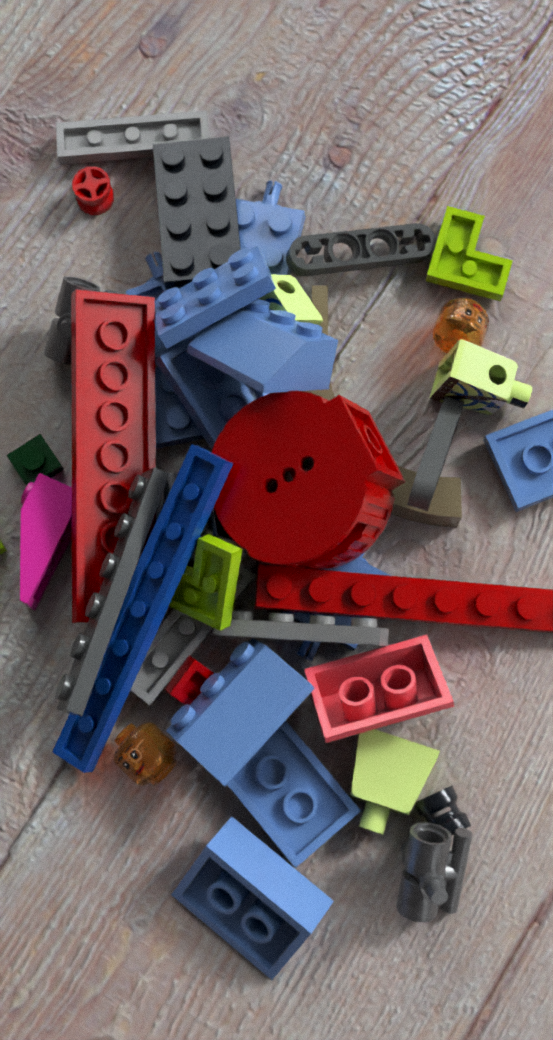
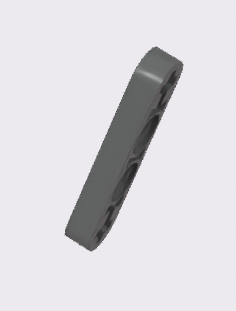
M419 223L306 235L298 237L292 242L286 254V263L288 268L299 276L415 264L423 262L433 252L436 245V237L428 226ZM413 236H416L417 242H424V246L420 251H418L416 245L412 244L404 245L399 252V245L409 243ZM371 240H384L389 246V255L384 257L375 255L370 247ZM337 243L348 245L352 250V259L348 261L337 259L333 253V245ZM322 245H324V255L313 256L309 264H305L303 258L296 257L301 248L305 249L307 255L319 254Z
M448 396L444 397L415 476L407 505L425 511L429 510L460 420L464 401Z

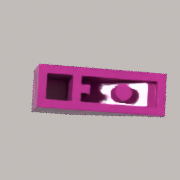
M39 473L34 483L30 482L26 486L21 497V504L23 506L21 508L20 601L34 611L72 539V487Z

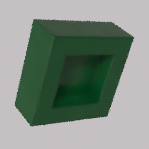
M41 434L6 455L26 486L30 482L34 483L39 473L52 478L64 470Z

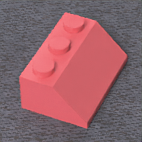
M427 635L304 669L306 680L315 688L310 693V698L320 731L326 743L454 707V701Z

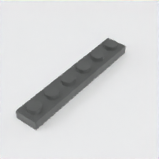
M154 467L142 473V476L137 475L132 482L128 498L133 499L128 514L123 513L114 532V537L119 539L113 554L110 552L107 554L100 569V576L104 578L99 593L94 592L86 607L85 616L89 617L85 632L84 634L79 633L71 648L70 657L75 658L69 675L64 674L56 689L55 698L59 699L56 709L59 711L83 716L169 477L167 472Z

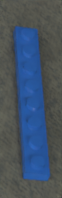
M191 444L136 565L83 716L69 714L52 751L83 773L93 772L194 552L197 540L204 530L234 464L200 446Z

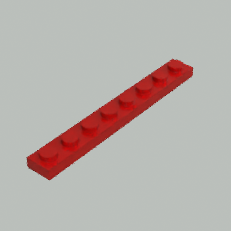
M258 565L255 609L553 633L552 589L299 569L270 565Z

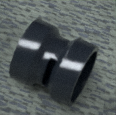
M453 785L414 804L418 814L425 817L427 823H434L446 828L451 833V836L454 835L457 828L466 829L471 826L466 813L461 812L456 804L458 796ZM450 806V811L433 818L432 814Z

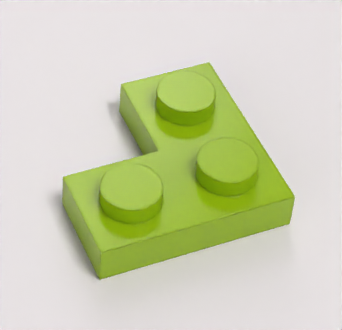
M447 206L425 281L501 302L513 260L476 251L475 248L485 216Z
M210 534L198 538L194 568L187 565L169 606L219 631L231 625L242 549Z

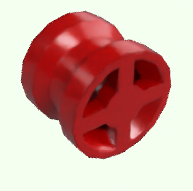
M95 166L85 167L75 174L72 180V189L79 208L89 215H101L107 212L114 202V192L108 174L103 169Z

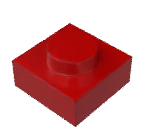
M189 655L164 690L183 704L190 705L201 693L200 689L203 683L215 673Z

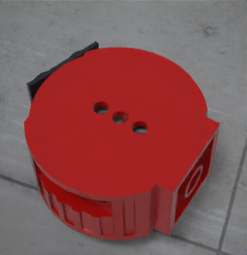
M289 390V392L270 393L253 400L240 409L224 426L213 446L212 453L234 464L207 523L213 531V536L235 541L247 550L250 557L262 562L299 569H333L355 560L374 544L383 532L392 513L395 501L392 490L405 483V480L370 412L341 395L329 401L321 396L304 391Z

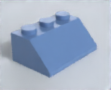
M257 299L204 328L188 345V354L261 393L289 392V390L310 391L329 389L338 340L322 333L323 328L313 323L298 322L295 320V314L282 310H272L269 308V302Z
M252 637L249 642H243L235 648L230 655V662L220 673L211 675L203 683L200 689L201 693L190 705H184L174 714L171 719V726L166 731L225 787L315 688L267 645Z
M233 817L225 823L205 846L171 894L271 980L275 978L311 935L334 902Z

